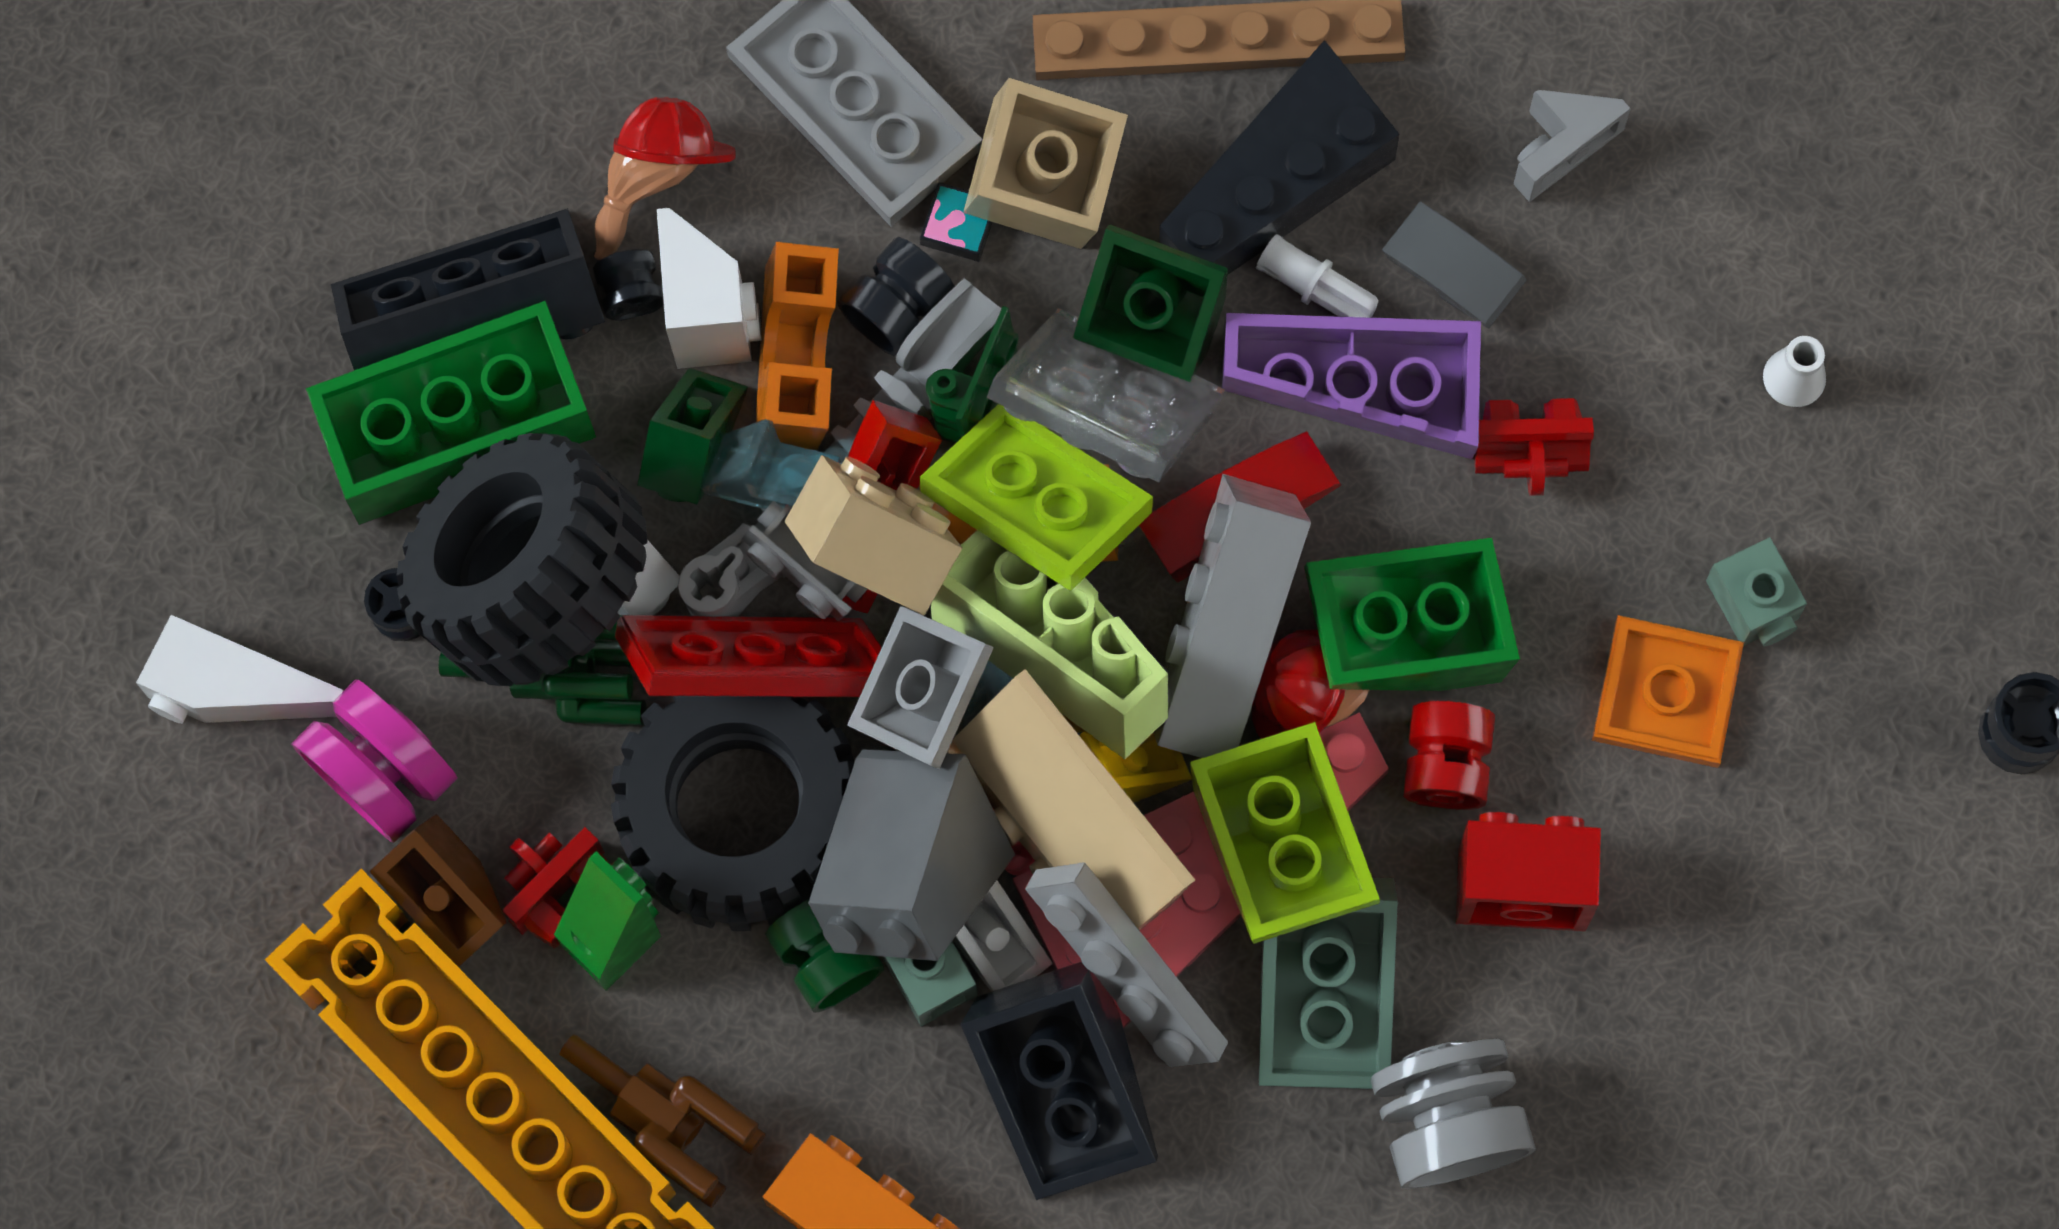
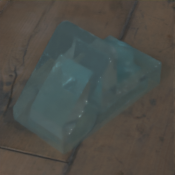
M764 419L724 434L702 489L705 495L762 509H767L773 500L782 508L787 504L793 507L821 455L840 464L842 463L839 456L781 443L773 422Z

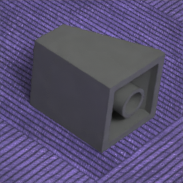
M863 749L857 756L808 902L823 930L825 939L835 953L938 961L1015 856L1011 844L966 754L946 753L940 769L932 767L901 751Z

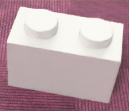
M657 209L665 325L677 369L752 362L750 342L761 341V319L759 304L756 303L754 282L742 283L738 261L672 209Z

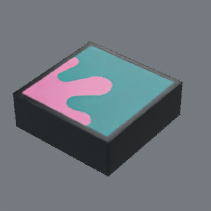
M938 182L920 236V245L980 262L993 222L963 213L969 191Z

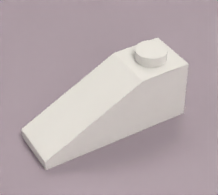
M173 615L170 616L136 682L146 696L151 699L148 707L152 711L181 724L187 715L204 723L337 717L332 702L344 691Z

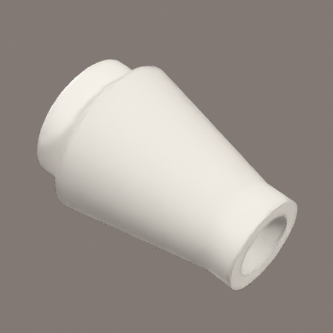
M1799 336L1793 339L1788 346L1769 358L1764 368L1763 380L1766 390L1773 399L1786 406L1802 407L1813 403L1820 397L1826 385L1825 352L1822 344L1813 337Z

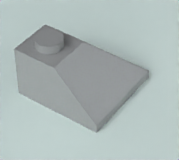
M900 606L847 726L932 767L940 769L994 647Z

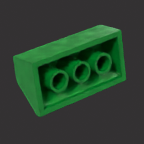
M546 301L306 388L345 500L358 525L436 497L440 492L437 488L448 476L454 478L464 469L462 465L475 454L482 456L490 452L491 445L504 439L516 442L518 435L556 434L580 444L596 438Z

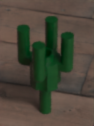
M617 622L610 631L605 628L594 640L597 645L584 656L576 655L568 661L569 667L555 675L543 673L538 682L509 686L511 695L516 699L555 700L556 714L565 723L643 726L644 722L641 715L647 710L645 700H630L633 693V678L631 674L596 673V665L632 667L618 641H610L616 640ZM442 653L440 654L439 674L441 677L471 678Z

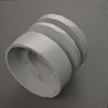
M1503 1040L1453 1041L1431 1046L1409 1054L1403 1058V1061L1373 1074L1370 1081L1375 1096L1392 1097L1405 1095L1384 1105L1380 1109L1382 1121L1388 1123L1414 1122L1415 1126L1414 1130L1394 1140L1389 1146L1401 1188H1425L1478 1175L1519 1161L1536 1150L1524 1108L1520 1106L1492 1107L1490 1099L1512 1088L1516 1083L1514 1073L1510 1071L1483 1073L1504 1063L1509 1057Z

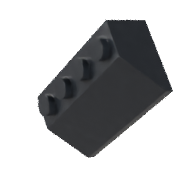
M568 208L331 284L341 336L354 370L546 301L560 339L578 338L588 333L593 326L605 322Z

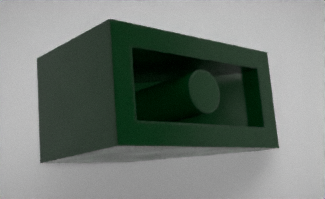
M689 368L650 420L637 486L656 491L659 496L669 501H687L697 505L715 479L748 386Z

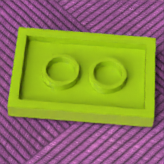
M1004 400L920 476L921 493L1069 591H1072L1152 513L1153 507L1152 495Z

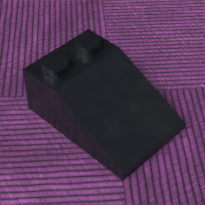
M1082 962L976 997L960 1025L1036 1200L1157 1161L1156 1146L1120 1014L1112 996Z

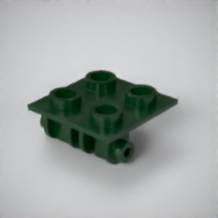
M1002 306L973 377L951 369H940L933 372L927 379L926 393L929 398L932 416L935 420V427L938 434L945 440L957 443L998 405L1003 391L1012 393L1018 384L1024 360L1018 356L1017 345L1019 336L1013 331L1008 307Z

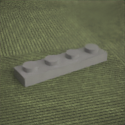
M1083 862L1035 870L1025 890L1044 912L1046 919L1058 929L1079 955L1083 965L1096 976L1117 1002L1119 1009L1130 1018L1152 1045L1156 1055L1165 1061L1169 1067L1218 1062L1228 1041L1087 864Z

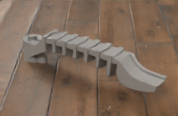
M964 278L931 309L907 336L896 356V363L900 366V369L893 376L882 370L877 373L874 378L882 389L872 400L927 417L930 420L932 416L930 414L929 398L926 393L927 379L933 372L940 369H951L962 373L972 358L988 341L1001 308ZM861 397L858 399L854 406L859 415L846 429L839 425L833 429L831 434L836 440L823 454L816 450L812 452L808 457L812 466L800 479L790 475L784 482L788 492L777 502L778 505L782 508L787 504L793 507L821 455L840 464L843 463L845 457L849 455L854 439L872 400L869 402ZM765 501L761 506L762 512L767 509L772 501ZM760 522L755 525L762 533L766 530V527ZM742 523L734 533L705 555L694 558L683 568L678 582L679 593L692 616L738 617L760 591L779 578H785L781 572L777 577L768 575L747 556L746 552L750 549V546L741 538L749 530L750 526ZM706 584L713 588L721 586L723 594L716 600L710 595L703 597L700 590Z

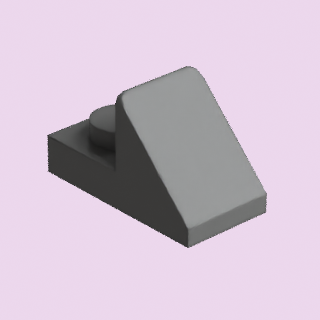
M1546 90L1535 91L1529 112L1552 138L1549 139L1545 134L1541 135L1522 150L1517 158L1520 163L1518 164L1514 180L1515 187L1531 202L1624 131L1631 108L1623 99Z

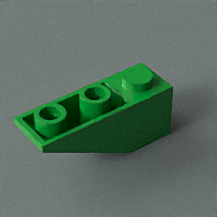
M596 851L587 861L554 936L560 946L607 991L661 937V934L654 921L659 912L651 903L653 898L644 889L647 886L645 882L621 858L618 857L610 865Z

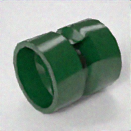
M809 899L778 918L768 928L765 935L783 965L797 967L798 972L794 982L813 1013H817L836 1006L871 984L883 972L884 966L878 956L835 953L825 939L823 930L808 904Z

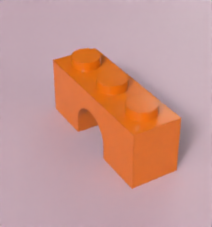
M776 242L767 261L764 279L754 445L817 451L828 431L832 368H825V356L830 319L836 305L839 248Z

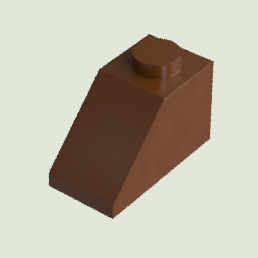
M437 814L412 830L369 871L458 967L507 923L481 861Z

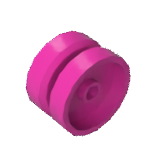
M355 679L332 702L335 715L355 738L350 742L330 724L313 721L291 745L344 801L381 835L394 843L417 820L414 807L395 784L400 781L419 798L436 801L458 777L432 747L433 744L407 716L391 703L388 704L363 682Z

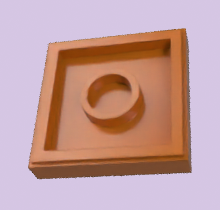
M1618 615L1592 741L1718 768L1721 764L1744 642Z

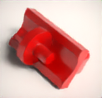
M1557 398L1544 403L1542 419H1520L1519 405L1511 399L1488 400L1485 403L1483 420H1479L1478 448L1474 454L1475 474L1504 473V478H1527L1529 496H1543L1545 478L1568 477V472L1589 471L1590 448L1594 437L1593 418H1582L1578 402L1575 398Z
M586 827L548 864L546 862L563 846L550 832L533 849L520 838H517L509 846L520 862L504 877L505 881L518 891L533 875L535 877L502 909V912L508 917L509 923L522 935L528 930L536 938L554 949L560 945L554 933L565 911L557 900L573 884L577 885L588 859L596 851L607 861L603 856L605 852L599 840Z

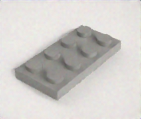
M782 0L726 47L728 57L890 227L937 188L938 182L944 183L980 151L983 139L848 0Z

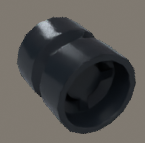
M901 237L894 238L876 258V265L873 267L876 277L860 276L837 301L839 309L851 325L882 351L892 356H897L907 336L918 325V316L925 317L955 287L951 278L939 264L918 246Z
M2038 672L2020 674L2005 683L1981 716L1978 730L1981 748L1991 763L2006 772L2022 775L2038 772L2055 759L2059 753V680L2057 678Z

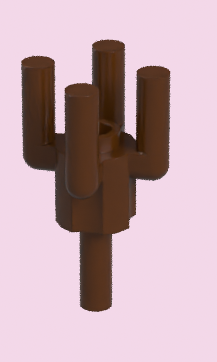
M573 1034L566 1041L559 1053L564 1059L618 1097L610 1112V1117L636 1135L634 1140L635 1148L656 1169L710 1208L714 1207L727 1187L719 1182V1177L683 1152L696 1138L704 1122L750 1155L754 1153L766 1136V1133L758 1128L759 1124L693 1076L685 1075L675 1082L650 1063H646L638 1073L631 1075L576 1034Z

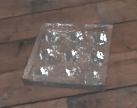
M1058 308L995 375L986 398L1004 406L1005 410L1015 418L1024 421H1035L1061 434L1062 438L1074 447L1086 450L1092 449L1118 462L1125 472L1133 476L1150 478L1159 483L1216 413L1226 389H1222L1197 375H1194L1191 382H1187L1075 340L1073 335L1078 317Z

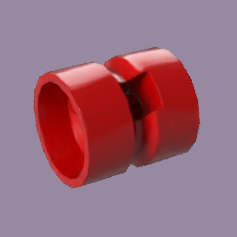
M1428 701L1413 705L1409 744L1417 750V754L1407 760L1403 797L1410 802L1422 806L1456 810L1479 809L1486 806L1490 767L1481 761V757L1491 753L1495 714L1481 706L1453 701Z

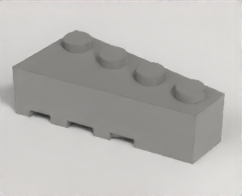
M1222 475L1216 500L1207 520L1198 564L1194 565L1185 592L1187 604L1181 625H1175L1167 646L1165 660L1170 663L1168 669V719L1153 732L1158 746L1200 758L1239 746L1311 525V521L1296 495L1229 475Z

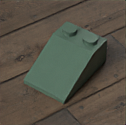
M1372 878L1380 898L1379 904L1261 941L1259 1086L1373 1089L1370 1081L1373 1074L1391 1066L1398 906L1394 878Z

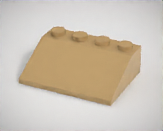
M1026 669L1015 676L952 740L947 752L951 754H966L1010 844L1013 846L1020 841L1035 860L1029 866L1032 874L1037 869L1085 862L1139 931L1170 907L1195 881L1194 877Z

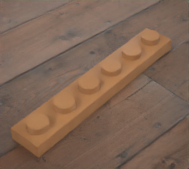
M1309 0L1033 15L1036 80L1302 66L1324 40L1344 64L1404 61L1405 57L1401 0Z

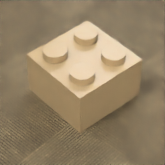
M1008 78L993 99L963 213L1082 249L1098 232L1128 115Z
M821 455L784 522L812 563L925 615L962 550L961 545L947 529L951 522L945 516L933 510L932 506L935 502L918 489L901 483L896 491L877 482L880 477L879 473L854 458L845 457L843 463L840 464Z

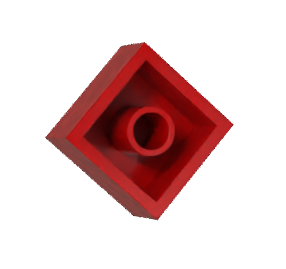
M1505 812L1483 813L1479 815V821L1468 820L1458 848L1456 924L1586 931L1599 906L1601 828L1585 827L1584 819L1573 816L1548 817L1545 819V825L1519 823V816Z

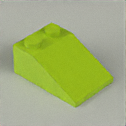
M1315 722L1190 762L1195 797L1213 848L1253 944L1380 903L1378 892Z

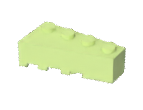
M978 530L961 544L962 550L931 603L932 620L994 647L988 661L1010 677L1014 678L1026 669L1061 714L1123 759H1126L1168 719V673L1119 616L1113 618L1099 601L1098 591L1086 577L1072 591H1069Z

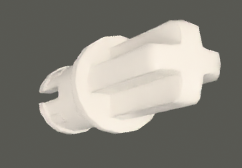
M1278 234L1271 239L1258 260L1256 269L1265 272L1303 295L1301 302L1306 305L1312 300L1338 317L1371 318L1377 308L1379 301L1377 297L1332 270L1333 262L1328 259L1323 263L1296 248Z

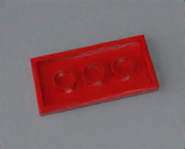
M623 615L617 621L615 634L616 640L649 696L860 697L882 649L862 618H842L838 621L835 618L822 619L810 617Z

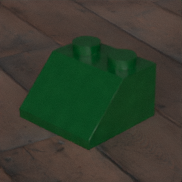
M1109 224L1105 229L1073 339L1191 382L1211 346L1226 298L1228 268Z

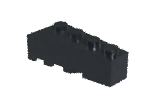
M1324 40L1161 223L1159 243L1228 268V274H1230L1265 250L1276 234L1284 237L1396 159L1400 134Z

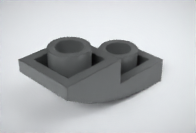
M1422 202L1417 204L1382 249L1390 261L1434 288L1444 301L1475 321H1481V324L1488 329L1527 281L1525 276L1507 261Z

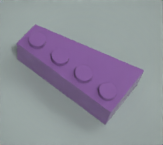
M1226 313L1223 334L1222 390L1472 459L1478 448L1481 321Z

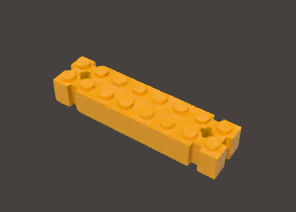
M362 868L323 904L332 918L314 934L303 923L265 959L274 971L313 1011L324 1000L329 1003L318 1014L319 1017L524 1229H715L688 1201L676 1213L667 1205L676 1195L669 1181L416 923L403 934L399 931L408 919L398 905ZM360 958L372 963L375 967L366 977L358 974L353 968V965Z

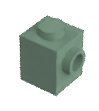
M1770 537L1713 564L1706 579L1711 592L1738 641L1744 642L1743 646L1757 639H1760L1764 647L1788 637L1797 630L1795 621L1801 616L1807 602Z
M953 942L949 944L938 961L883 956L886 966L921 1027L978 996L976 983Z

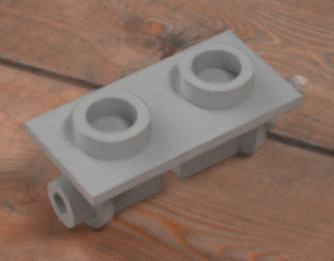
M773 500L757 519L766 527V530L762 533L752 525L741 538L750 546V549L746 552L747 556L768 575L777 577L781 572L800 588L796 593V597L812 613L822 619H826L830 614L840 621L852 609L842 601L845 595L856 603L867 588L812 563L784 522L792 507L787 504L782 508Z

